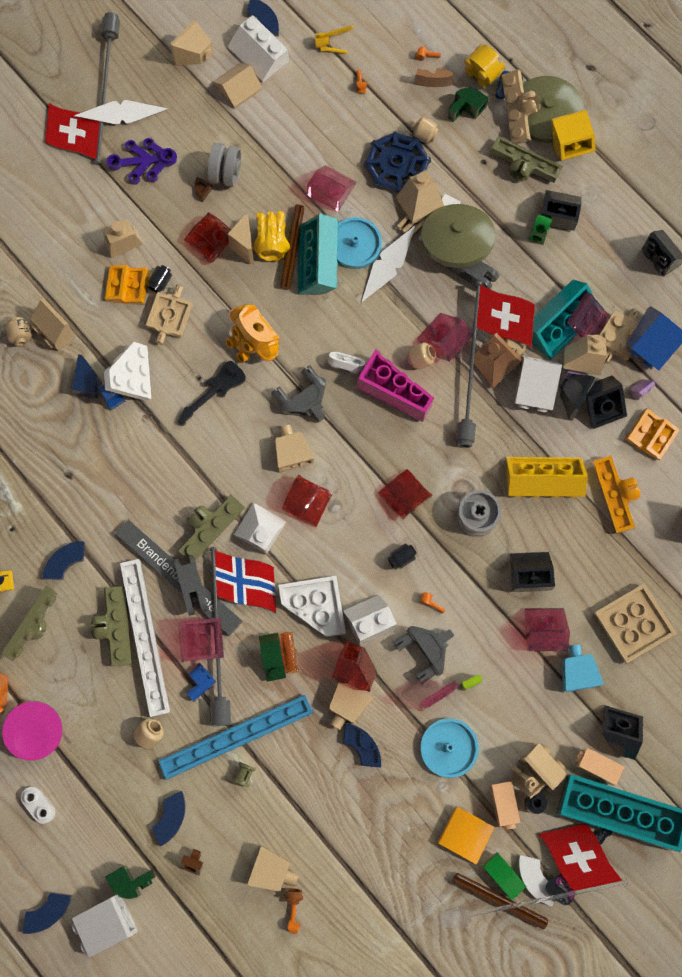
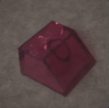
M325 165L316 170L308 182L307 195L339 212L356 185V181Z
M440 313L417 340L420 343L425 342L432 345L438 358L450 361L469 342L473 333L463 319Z
M525 608V632L528 651H568L570 630L564 608Z
M221 618L187 620L178 623L181 663L224 658Z

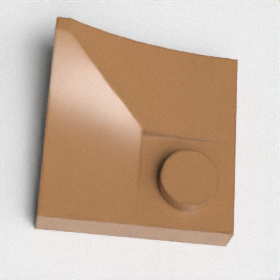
M497 333L474 356V364L492 388L522 361V358Z

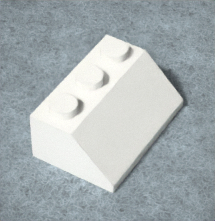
M253 15L239 26L228 45V49L242 63L251 65L256 76L262 82L266 81L289 62L288 49Z

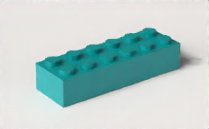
M572 774L566 775L557 815L674 852H681V808Z

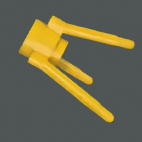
M351 25L329 32L316 33V48H321V52L329 51L347 54V50L327 47V45H330L329 36L348 32L354 26Z

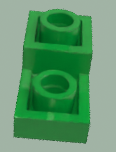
M497 852L482 865L492 880L498 884L511 901L527 887Z

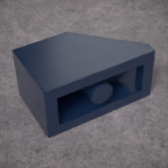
M78 354L72 391L75 396L98 398V393L100 392L97 386L102 385V382L83 355Z

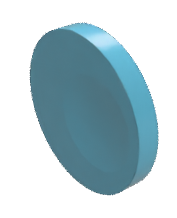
M358 217L347 218L339 222L337 238L338 263L346 268L361 269L375 262L382 247V238L378 228L372 222Z
M442 719L430 725L424 732L420 743V752L424 764L431 772L441 777L455 778L464 775L474 766L478 758L479 745L475 733L467 724L457 719Z

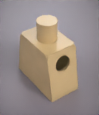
M128 219L120 222L115 221L112 225L103 229L104 243L111 258L143 245L136 228Z
M291 425L280 427L282 437L275 439L279 473L313 464V454L302 432L293 433Z
M340 678L329 710L335 713L330 725L341 730L345 721L354 724L374 697Z
M261 846L247 885L281 891L283 883L295 887L299 875L288 871L290 861Z

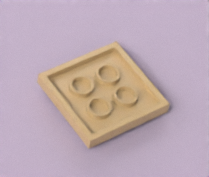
M645 583L594 613L625 664L677 634Z

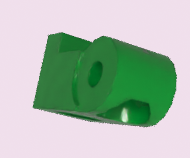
M538 214L528 240L544 245L552 219Z

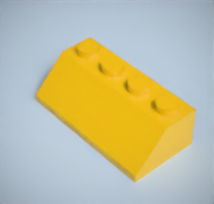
M506 457L508 496H551L554 498L560 496H570L572 498L586 496L588 475L582 457Z

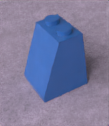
M649 306L626 345L631 348L629 352L637 359L641 356L644 359L642 363L648 368L652 369L654 367L659 371L682 344V329L663 313Z

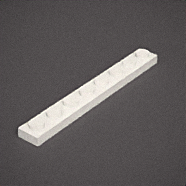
M136 559L120 563L149 715L150 717L168 714L170 713V707L141 561Z

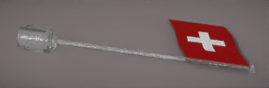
M586 824L540 833L538 836L549 848L559 872L573 891L471 913L469 909H464V905L444 909V912H440L443 929L449 930L468 927V922H471V917L621 885L626 887L628 886L627 878L621 879L609 863L597 837Z

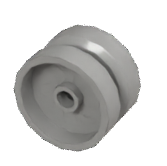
M216 142L213 144L208 164L209 183L219 184L223 179L224 185L236 186L241 166V147L231 145L226 149L224 144Z
M474 490L462 498L456 513L457 523L466 534L473 537H483L491 533L498 524L501 516V505L492 493L484 490Z

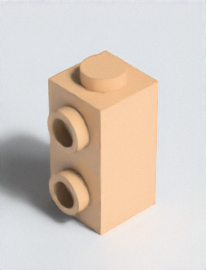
M584 748L583 751L580 750L575 759L578 769L612 786L617 785L624 766L589 748Z
M512 781L490 785L498 826H503L504 830L516 828L515 824L521 822Z

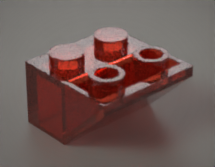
M346 641L332 678L340 683L355 686L358 690L370 692L377 670L364 647Z

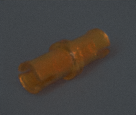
M293 632L282 633V656L285 658L286 673L299 672L296 654L298 653L294 646Z

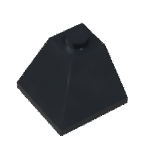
M571 373L568 379L564 378L560 386L563 389L560 397L569 420L572 421L579 411L595 379L594 376Z
M613 375L596 381L586 395L592 429L627 417L623 385Z
M604 705L602 734L616 755L633 760L636 759L643 743V716Z

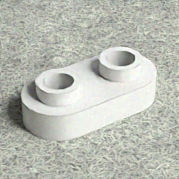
M340 352L329 353L328 363L335 369H345L353 374H358L364 369L365 361L361 358Z
M28 787L22 792L21 801L38 823L46 824L54 819L55 808L40 789ZM31 793L34 795L33 801L28 800V796ZM43 809H45L47 812L45 817H42L40 815V812Z

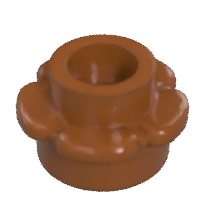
M297 888L286 889L283 899L287 900V904L298 905L299 901L303 900L302 890Z

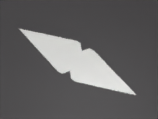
M124 100L121 105L117 101H112L74 116L112 124H120L122 120L125 123H132L168 108Z
M415 226L380 253L381 260H376L373 264L362 302L396 276L395 268L403 266Z

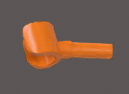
M421 46L418 48L415 58L423 61L425 56L440 58L441 53L427 51L425 47Z
M357 70V92L366 93L367 82H362L361 70Z
M422 593L420 599L422 604L434 607L441 613L445 612L444 608L431 601L432 594Z
M291 905L290 920L287 928L293 934H297L300 923L294 921L296 905Z

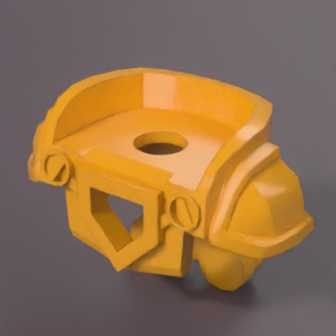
M244 304L230 310L229 318L235 324L231 330L232 335L226 338L225 343L230 349L235 347L238 349L239 352L236 354L237 360L240 363L250 360V353L253 354L255 352L264 361L274 360L279 352L280 336L275 333L264 317L261 316L257 307Z

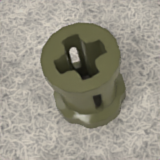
M239 762V769L235 778H232V781L249 787V779L256 768Z

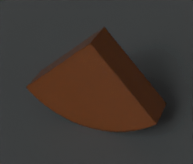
M197 176L195 192L197 197L203 202L213 189V186Z

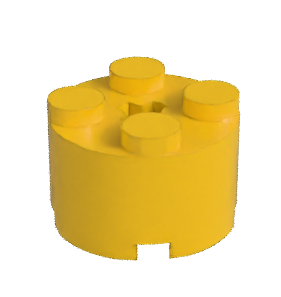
M480 44L464 60L466 66L465 73L470 78L474 76L482 88L489 86L505 70L503 61L499 63L497 60L499 55L486 44L483 46Z

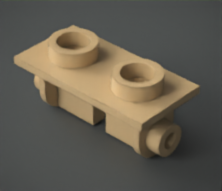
M518 765L511 768V775L514 777L512 783L530 798L538 794L546 785L527 769L523 770Z

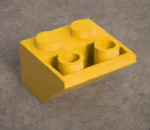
M586 110L551 119L554 153L561 161L596 151L595 134Z

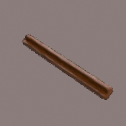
M296 204L294 207L288 240L290 249L286 252L280 288L285 290L290 289L300 228L304 215V206Z
M460 873L455 874L453 878L455 885L541 929L547 927L549 920L546 917L511 901L509 898Z

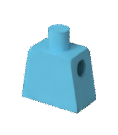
M580 644L569 646L571 658L562 660L563 693L604 685L593 655L582 656Z

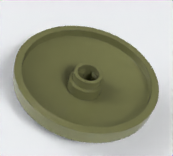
M539 76L523 84L524 93L531 90L536 92L540 99L536 105L541 104L538 112L528 116L530 138L532 140L542 143H553L551 119L584 110L579 92L564 79L555 76Z
M451 204L436 209L426 218L422 226L421 240L425 252L434 261L448 267L464 268L478 264L490 254L495 242V228L491 219L480 209L465 204Z

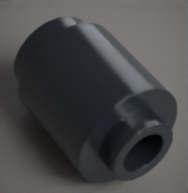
M164 265L156 266L148 279L147 287L155 293L164 291L172 277L171 270Z
M405 543L392 551L387 559L394 570L402 569L416 560L415 555L417 552L411 544L408 546Z
M540 793L532 798L526 796L524 807L529 813L540 814L545 811L547 800ZM538 799L539 807L534 806V800Z

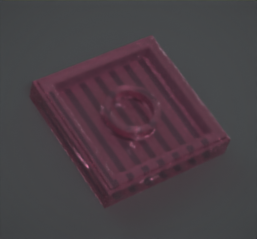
M586 293L567 323L581 338L587 334L599 335L609 320L610 315L591 293Z
M454 680L418 704L421 711L428 709L458 688L457 683Z

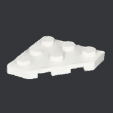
M136 342L126 346V350L119 354L113 361V364L104 371L105 390L145 401L151 399L147 346Z
M337 576L279 585L281 604L325 637L346 634Z

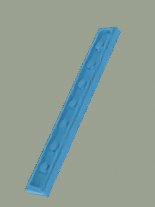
M303 695L161 759L158 763L165 780H168L313 714V711L306 696Z

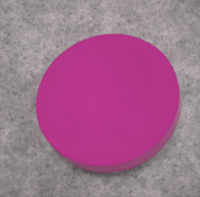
M23 702L14 707L6 716L2 729L3 741L7 749L20 759L29 761L42 759L50 755L60 743L62 737L61 719L55 709L44 702Z

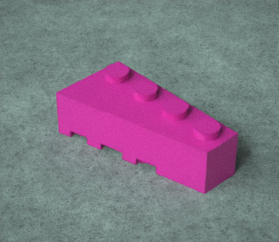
M375 349L358 378L357 389L421 422L424 421L432 407L434 397L416 382H412L403 371L400 372L389 359L386 360L381 356L377 349Z

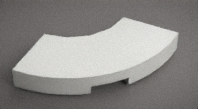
M519 855V873L523 883L527 886V890L540 902L553 906L554 899L545 890V886L549 881L542 874L540 860Z

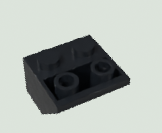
M546 190L541 215L552 219L550 226L575 231L582 205L581 197Z
M664 230L651 232L642 247L643 254L653 262L655 269L659 273L666 276L682 265V252Z
M549 552L510 554L513 592L552 591L555 588L554 567Z

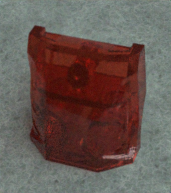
M208 212L192 228L184 241L194 247L209 263H213L229 244L228 233L231 229L215 215Z
M408 469L378 492L382 499L402 520L412 511H415L418 506H421L425 500L427 501L428 498L430 499L433 496Z
M298 474L285 498L282 510L299 520L317 527L333 492L310 482Z

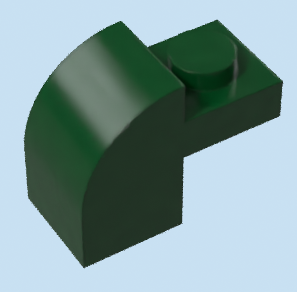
M467 87L458 90L455 93L454 101L448 108V119L454 122L464 111L476 119L487 108L489 98L475 88Z
M273 633L259 636L267 682L285 679L286 673L279 634Z
M127 865L105 876L112 891L124 899H133L140 896L141 893L138 887L144 889L153 884L152 879L156 878L153 870H150L134 879Z

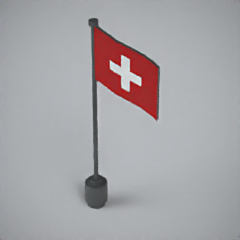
M112 12L105 13L102 18L101 36L107 40L101 105L105 104L111 41L119 37L120 20L118 15ZM49 103L45 142L54 148L79 153L94 159V164L101 165L100 151L103 122L74 116L80 114V112L62 109Z
M482 281L475 282L477 291L465 419H461V422L457 423L456 430L457 446L463 448H471L475 442L476 424L472 423L473 420L469 419L477 329L491 335L497 333L501 338L517 341L532 348L535 304L520 297L488 289L483 286Z

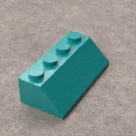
M319 213L301 224L298 264L299 295L326 294L337 288V238L339 231L337 218Z
M574 279L571 280L534 316L532 344L550 360L579 333V329L593 307H595L580 332L586 327L596 309L597 312L592 320L601 312L587 283ZM588 298L584 303L583 307L581 308V310L579 311V313L577 314V316L575 317L574 321L571 323L572 319L578 312L579 308L581 307L585 299ZM588 301H590L589 304H588V306L586 307V309H585L584 312L582 313L581 317L579 318V320H578L577 323L575 324V326H573L574 323L576 322V320L578 319L579 315L581 314V312H582L583 309L585 308V306H586V304L588 303ZM591 303H592L593 305L591 306V308H590L589 311L587 312L586 316L584 317V319H583L582 322L580 323L579 327L576 329L577 325L579 324V322L581 321V319L583 318L584 314L586 313V311L588 310V308L590 307V305H591Z

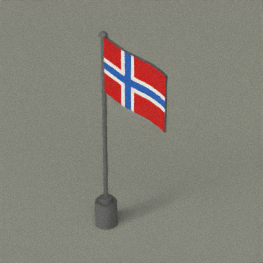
M211 547L209 551H211L218 689V697H214V701L210 702L211 726L231 725L230 700L222 697L217 597L236 604L261 607L276 613L274 567L261 561L233 557L218 552L216 547Z

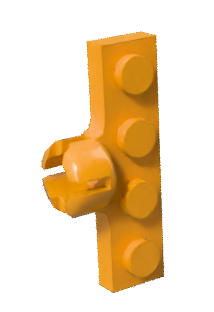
M612 455L594 460L593 464L616 534L635 529L628 503L640 498V489L636 488L638 484L636 479L633 477L624 480L620 479Z

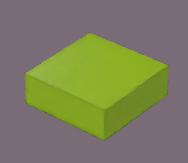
M478 674L463 681L460 685L465 691L480 684L483 679Z

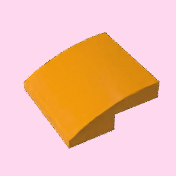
M110 265L105 300L124 304H145L149 270L146 267L129 268L127 265Z
M646 408L635 422L625 440L651 457L661 460L680 429L666 418L661 419Z
M455 806L437 843L477 864L495 827Z

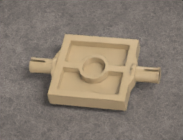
M176 285L173 294L157 292L146 322V328L159 332L155 342L160 343V345H163L166 335L182 338L193 308V302L180 297L183 289L181 285Z
M633 308L628 316H624L614 310L599 334L606 338L607 360L605 363L608 364L613 355L619 356L625 361L629 360L632 355L629 352L631 348L626 344L638 325L634 321L639 314L638 310L636 311Z

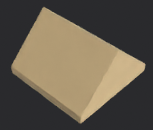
M245 63L238 64L213 82L234 109L263 89L251 65Z
M244 215L228 233L230 249L249 264H254L249 217Z

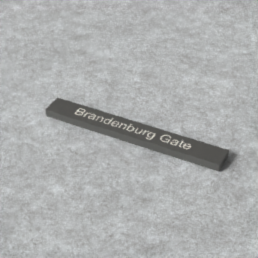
M128 519L115 534L182 593L174 559ZM202 585L208 605V611L203 613L214 622L213 594ZM217 599L219 627L230 636L243 621ZM199 602L193 603L197 608H199L202 611Z

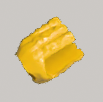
M269 211L265 216L262 212H257L258 234L253 244V250L265 261L277 262L290 249V244L285 238L284 233L286 227L284 222L285 214L278 211L274 215L272 211Z

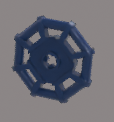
M393 131V133L371 142L368 156L364 161V167L367 168L376 187L380 186L399 193L407 183H402V180L427 170L429 163H431V157L427 155L418 138ZM393 141V143L391 144L390 147H387V146L384 147V146H383V145H385V144H387V143ZM398 141L408 143L409 145L398 143ZM416 149L419 156L416 157L412 150ZM376 152H381L379 159H374ZM399 158L401 164H395L393 160ZM416 163L421 164L419 172L414 170ZM375 166L380 167V175H378L377 171L375 170ZM389 177L397 180V184L386 181L385 178Z

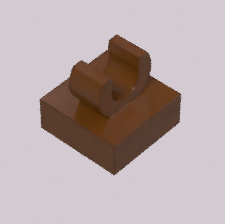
M193 849L190 857L184 855L180 868L200 876L203 868V862L199 861L201 851Z

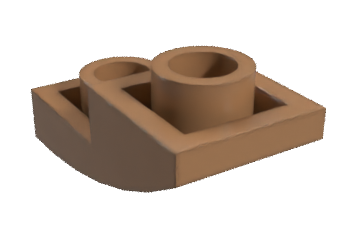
M440 68L436 69L435 74L428 70L417 69L415 84L425 87L451 86L454 73Z

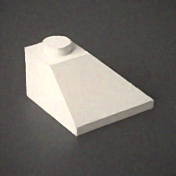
M253 503L234 536L267 555L286 521Z

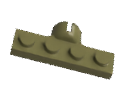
M501 136L497 137L490 150V153L511 163L508 173L513 180L519 174L518 182L526 181L529 175L533 173L555 183L563 168L562 165Z
M229 495L214 512H210L205 506L197 507L194 512L201 519L195 514L188 516L187 522L194 528V533L177 551L188 561L190 560L189 556L194 555L196 561L245 507L232 495Z
M46 585L1 653L6 658L14 661L15 658L21 655L26 641L39 639L43 636L41 633L43 631L46 632V623L43 620L48 607L54 604L57 595L52 588Z
M125 586L105 587L106 614L93 617L91 621V628H94L91 631L92 636L96 640H108L111 667L131 665Z

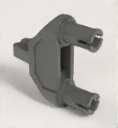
M308 365V369L304 368L301 371L311 384L308 388L292 399L288 398L280 386L276 388L277 391L274 389L271 395L280 404V410L283 414L293 416L308 415L309 417L313 415L319 423L325 419V415L320 409L323 408L321 403L326 380L319 377L312 366Z
M410 626L405 634L392 642L394 646L398 645L396 649L399 652L412 642L418 645L429 661L427 667L415 674L417 679L425 675L419 680L420 684L423 685L433 676L443 674L446 647L449 646L447 641L454 637V634L450 629L440 634L439 631L435 633L420 627Z

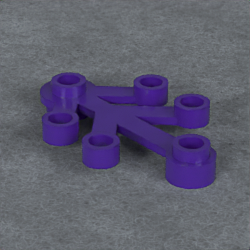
M146 138L143 141L144 148L146 150H153L158 155H150L136 145L134 140H128L125 144L127 151L134 152L140 157L121 159L117 154H111L107 158V165L113 171L119 170L122 166L140 165L134 172L129 174L130 183L137 185L140 182V176L152 163L158 162L153 170L147 172L148 181L154 183L158 180V174L165 166H171L176 163L177 154L171 148H161L154 143L152 138Z

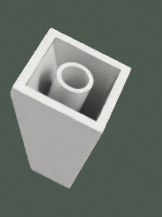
M522 356L514 399L518 407L529 409V406L537 407L536 410L541 412H548V409L553 410L562 368L559 362Z
M379 595L343 611L359 647L395 631L397 626L389 606Z
M118 895L72 918L74 923L71 924L76 935L79 934L81 938L80 946L85 955L88 954L89 958L138 932L124 899Z

